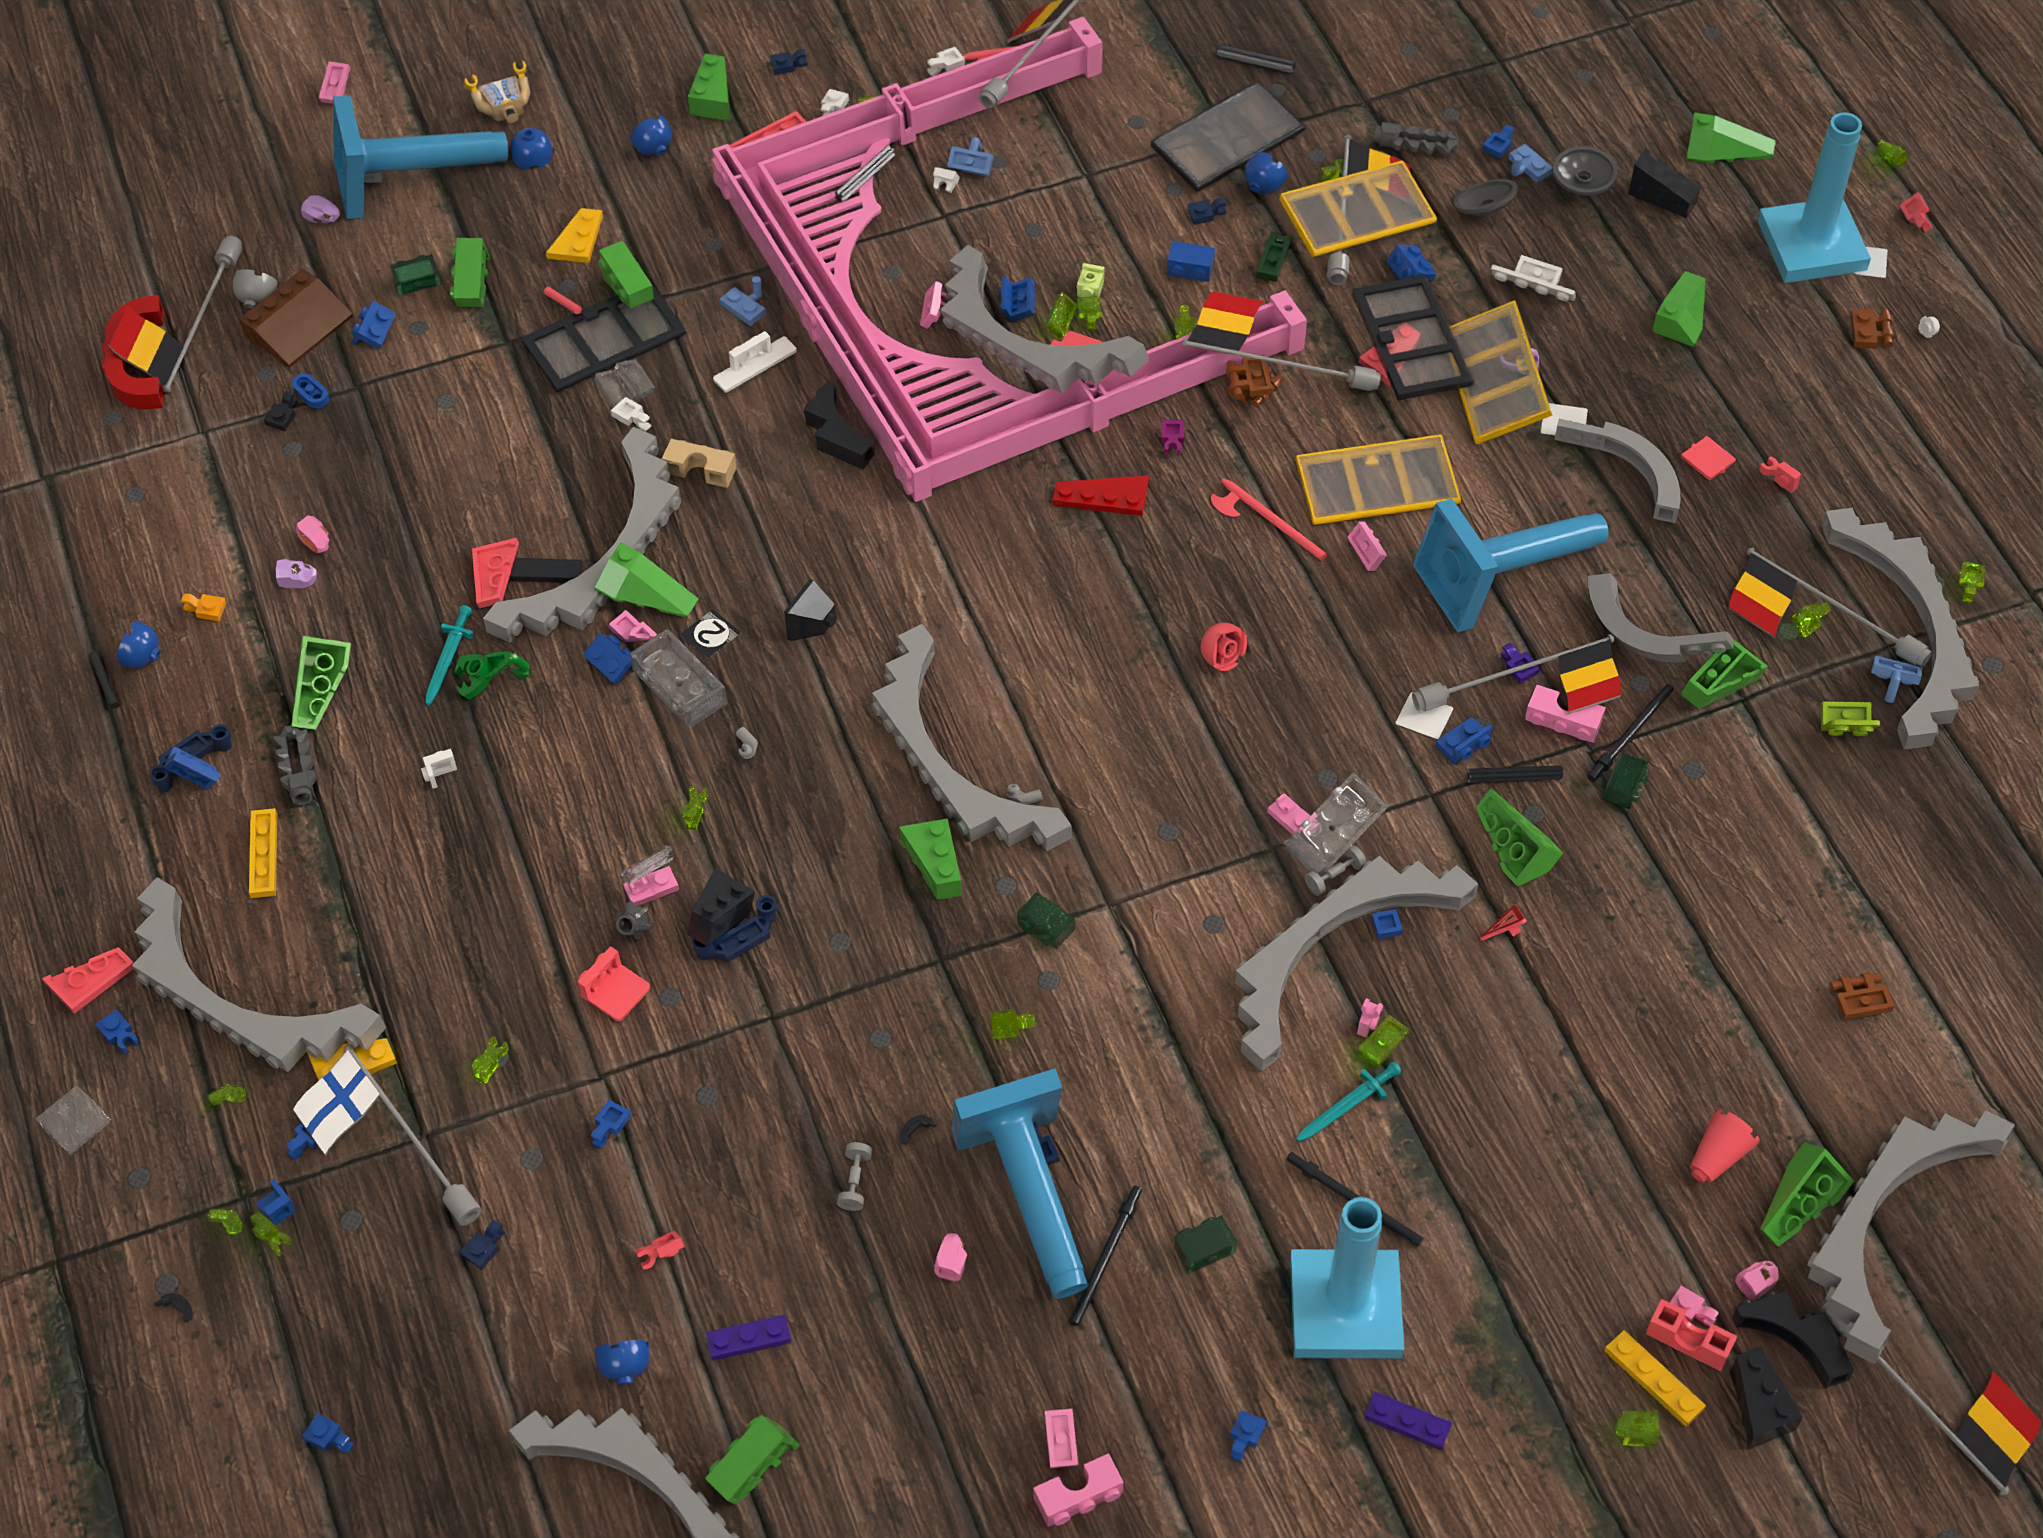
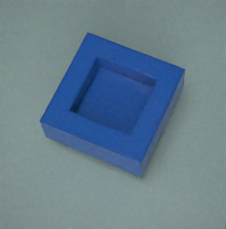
M1396 909L1372 913L1371 920L1378 940L1402 935L1403 929Z

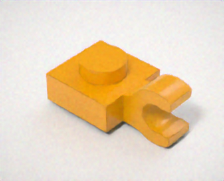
M183 594L181 603H185L183 610L195 612L197 618L218 622L227 604L223 597L202 594L201 599H197L191 594Z

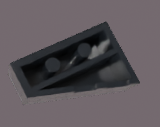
M715 868L692 910L687 935L708 946L750 915L755 891Z

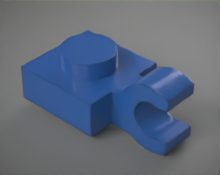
M1506 125L1500 134L1493 132L1484 142L1482 150L1501 159L1511 147L1513 138L1511 133L1514 131V128Z
M608 1100L594 1119L595 1125L598 1127L591 1134V1138L594 1139L592 1145L601 1149L605 1145L610 1132L618 1135L630 1119L631 1111Z
M300 1123L294 1129L297 1137L292 1139L286 1145V1148L289 1150L288 1155L296 1160L303 1154L307 1145L312 1149H315L318 1145L303 1123Z
M1241 1410L1230 1434V1438L1235 1439L1230 1457L1241 1461L1248 1445L1256 1448L1267 1421Z
M318 1413L302 1435L304 1441L325 1452L332 1445L347 1454L353 1446V1443L349 1441L350 1437L340 1433L342 1428L339 1424Z

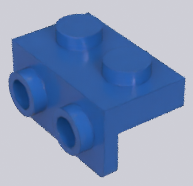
M1397 244L1387 259V263L1400 280L1425 275L1428 281H1433L1437 276L1432 269L1431 263L1423 257L1421 250L1415 245Z
M1003 277L1002 286L1000 287L1001 303L999 304L1001 313L1006 315L1011 323L1033 316L1035 310V282L1030 277L1011 284L1007 277Z
M372 300L368 308L364 306L358 316L361 322H356L351 331V334L354 335L351 343L356 344L358 339L379 349L396 313Z
M599 633L583 656L608 679L618 684L631 666L639 668L641 664L635 660L637 656L627 648L623 649L620 646L621 641L611 634L606 636Z

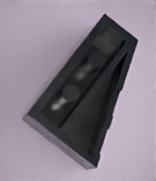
M1645 148L1634 164L1628 195L1687 218L1698 201L1701 187L1680 172L1676 174L1666 167V162L1663 160L1661 162L1657 161L1649 155L1651 152Z
M1762 1346L1737 1355L1732 1366V1374L1737 1398L1741 1405L1742 1422L1745 1425L1748 1439V1450L1797 1430L1803 1416Z

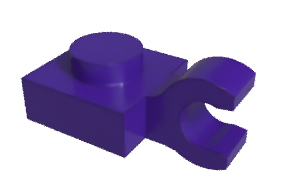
M1512 643L1502 647L1504 652L1501 653V656L1506 661L1505 667L1507 670L1533 662L1527 652L1519 654ZM1536 665L1511 673V675L1521 684L1539 674L1540 668Z

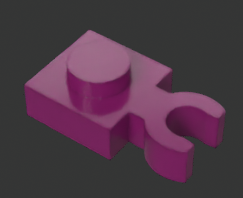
M1162 420L1161 443H1165V455H1168L1169 449L1174 448L1177 450V455L1180 456L1181 443H1184V420Z

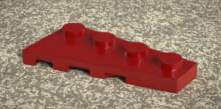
M1149 475L1056 482L1053 505L1143 516Z

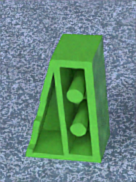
M704 54L688 95L690 115L730 121L724 56Z
M457 238L456 246H453L452 250L455 266H452L451 269L452 279H454V286L450 288L451 299H454L457 307H483L486 290L484 278L488 275V269H485V261L490 260V255L483 238Z
M623 240L599 250L600 260H598V264L602 271V277L622 302L631 309L654 299L652 284Z
M1733 639V649L1714 653L1688 681L1681 695L1698 709H1701L1758 681L1768 666Z
M948 819L900 826V843L903 848H906L914 865H917L923 879L936 899L962 896L961 878Z
M763 1415L759 1418H754L748 1424L746 1433L740 1439L738 1438L730 1444L728 1453L722 1460L716 1461L710 1467L709 1475L705 1478L727 1501L736 1505L762 1481L761 1475L771 1465L776 1468L781 1464L778 1458L790 1447L795 1451L800 1446L778 1423Z

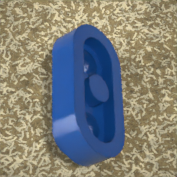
M303 373L293 378L292 386L294 392L310 407L321 408L329 402L327 389L310 374Z

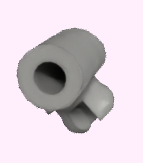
M741 727L736 732V736L743 742L742 748H739V754L744 759H749L755 755L758 741L745 727Z
M1011 784L1007 787L1008 793L1006 795L1011 801L1025 805L1043 801L1040 789L1024 793L1020 791V787L1017 784Z

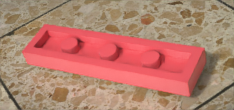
M795 111L729 146L732 149L807 121Z

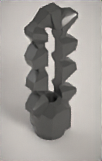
M1382 122V126L1376 125L1374 142L1379 143V147L1394 148L1399 151L1405 144L1411 152H1417L1422 147L1427 154L1432 155L1435 149H1437L1446 157H1449L1450 152L1457 150L1458 139L1451 131L1447 130L1438 132L1436 129L1422 130L1420 127L1415 126L1406 129L1402 124ZM1405 135V136H1407L1408 138H1413V139L1424 138L1425 140L1422 139V140H1420V141H1415V140H1409V139H1407L1406 137L1403 138V139H1402V138H1399V137H1403V136ZM1436 139L1439 140V141H1437L1436 143H1431V142H1427V141H1426V140L1435 141Z
M290 725L285 726L279 736H273L275 744L280 748L275 751L278 759L281 761L278 762V768L285 775L280 778L282 786L289 791L294 804L306 805L312 800V786L317 778L315 770H311L314 765L310 755L311 745L307 743L309 736L307 728L299 730ZM290 739L297 740L303 770L292 774L287 742Z

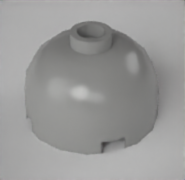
M237 270L233 278V291L236 298L244 303V306L247 308H254L277 289L278 281L268 274L262 273L261 276L254 275V270Z

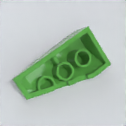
M1694 113L1686 161L1709 164L1721 159H1726L1727 162H1733L1734 158H1745L1747 160L1773 158L1775 140L1720 117Z
M1685 271L1659 308L1652 332L1694 347L1702 332L1706 278Z
M622 542L619 543L609 558L594 590L617 602L636 603L638 607L657 608L660 612L685 618L689 616L699 600L643 554Z
M303 636L299 649L291 727L316 730L348 667L351 643Z
M1489 789L1477 805L1476 809L1485 831L1489 832L1493 841L1492 847L1494 852L1498 853L1501 860L1499 864L1502 871L1515 885L1521 886L1548 873L1563 854L1544 833L1494 790Z
M1804 1142L1789 1162L1760 1230L1775 1246L1779 1247L1802 1229V1225L1808 1220H1815L1827 1206H1834L1838 1203L1854 1180L1825 1148Z

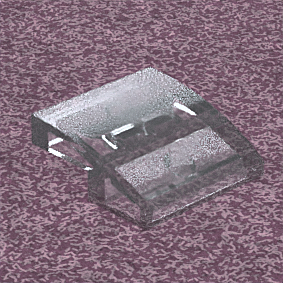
M636 359L616 363L615 370L596 373L594 377L595 383L612 408L625 397L636 402L647 397L656 389Z
M664 846L624 869L620 874V879L624 884L628 883V881L632 884L673 860L672 848Z
M77 1085L35 1118L52 1139L54 1138L69 1155L74 1153L111 1122L108 1115Z

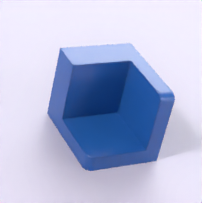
M273 1179L270 1181L273 1191L259 1200L257 1206L272 1226L275 1227L296 1211L290 1198Z

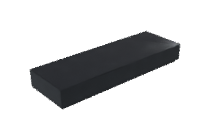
M515 558L510 573V580L566 583L581 575L582 560Z

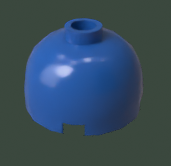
M658 116L660 118L658 120H654L653 117L648 118L633 129L635 134L633 136L629 135V139L638 152L646 156H661L667 151V147L672 140V131L665 117Z
M522 129L511 140L510 153L512 160L520 168L529 170L531 166L537 165L538 168H541L548 164L553 157L552 144L548 136L540 129Z
M1254 153L1245 167L1244 175L1250 189L1256 193H1274L1284 185L1288 178L1287 170L1280 161L1276 164L1271 160L1273 156L1268 153Z
M137 620L130 626L134 629L132 633L124 635L116 657L119 658L116 662L129 668H143L150 661L155 662L161 652V649L158 648L159 639L157 633L147 624Z
M646 1340L621 1341L619 1344L612 1345L611 1349L610 1343L594 1348L598 1369L606 1378L617 1380V1385L634 1383L633 1378L642 1375L650 1361L649 1342H646Z

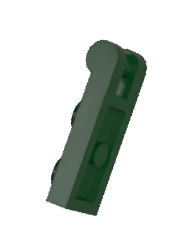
M1271 232L1256 271L1257 278L1277 282L1287 253L1291 248L1293 236H1280L1277 232Z

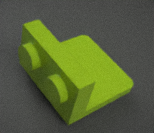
M1821 702V731H1827L1831 736L1843 735V732H1853V736H1867L1868 733L1873 732L1874 729L1880 726V721L1871 720V702Z

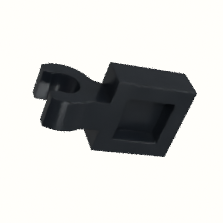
M285 391L281 404L274 403L263 419L265 425L286 431L296 415L293 409L298 402L293 399L295 393Z

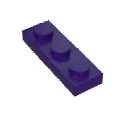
M786 1315L706 1332L712 1361L791 1343Z
M1375 1391L1364 1417L1367 1421L1439 1450L1443 1449L1452 1425L1450 1421Z

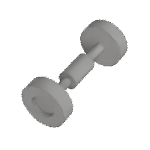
M1352 845L1346 849L1345 854L1348 860L1344 863L1339 862L1326 870V874L1322 877L1315 871L1305 875V882L1314 895L1319 896L1326 891L1323 881L1328 878L1332 879L1346 870L1345 867L1351 864L1356 870H1361L1366 863V858L1357 846Z
M853 1142L846 1146L845 1155L847 1158L854 1160V1166H851L848 1181L850 1191L840 1193L837 1199V1205L845 1210L858 1211L863 1208L864 1198L860 1194L855 1193V1187L859 1185L861 1173L859 1162L871 1159L872 1148L864 1143Z

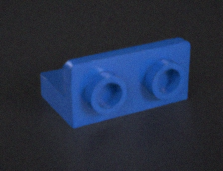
M1471 717L1438 739L1435 747L1455 765L1461 760L1465 761L1470 758L1477 749L1485 748L1491 741L1493 728L1490 725L1483 728Z
M177 747L171 749L163 767L206 790L218 781L221 774L216 771L217 768Z

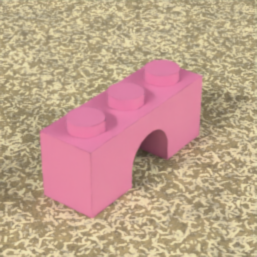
M1536 685L1527 707L1525 720L1535 725H1542L1559 733H1566L1580 740L1594 743L1606 707L1595 705L1568 714V711L1563 710L1557 704L1560 692Z
M1109 1453L1084 1464V1477L1087 1485L1079 1491H1071L1065 1488L1059 1476L1033 1488L1034 1500L1048 1527L1054 1524L1056 1526L1062 1525L1077 1513H1088L1097 1504L1103 1501L1112 1502L1120 1497L1121 1493H1123L1124 1482Z

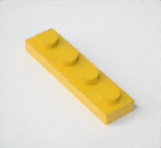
M275 808L251 811L249 895L251 898L276 896L277 811Z
M1625 1330L1606 1346L1604 1352L1685 1427L1705 1410L1706 1405Z

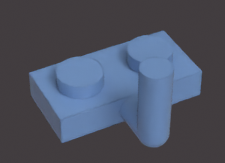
M974 137L971 140L969 149L952 146L947 167L952 170L989 177L993 155L980 152L983 146L980 140Z
M1526 144L1509 153V160L1513 162L1511 169L1513 177L1526 173L1538 183L1553 174V167Z
M758 276L752 278L753 293L750 296L734 287L719 298L721 306L749 326H752L766 315L765 308L756 302L762 297L761 278Z
M1875 655L1871 673L1883 679L1891 678L1884 700L1893 703L1900 682L1906 685H1919L1923 667Z

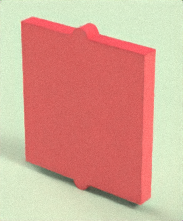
M1708 436L1696 444L1693 443L1690 449L1681 454L1683 460L1709 481L1718 474L1724 473L1725 469L1736 461V458Z

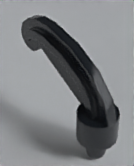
M924 1115L911 1118L900 1132L901 1143L908 1144V1136L918 1127H936L937 1123L932 1121V1118Z
M169 1293L161 1296V1300L154 1303L156 1307L160 1305L165 1307L173 1304L185 1314L183 1316L185 1322H189L193 1317L192 1307L182 1295Z

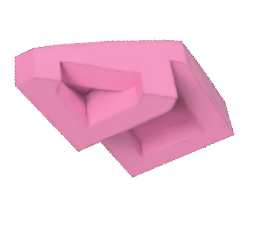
M626 610L609 624V629L624 642L654 640L657 637V634L643 621L639 623Z

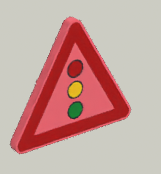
M1515 904L1479 938L1483 941L1507 930L1514 937L1521 932L1519 926L1527 920Z

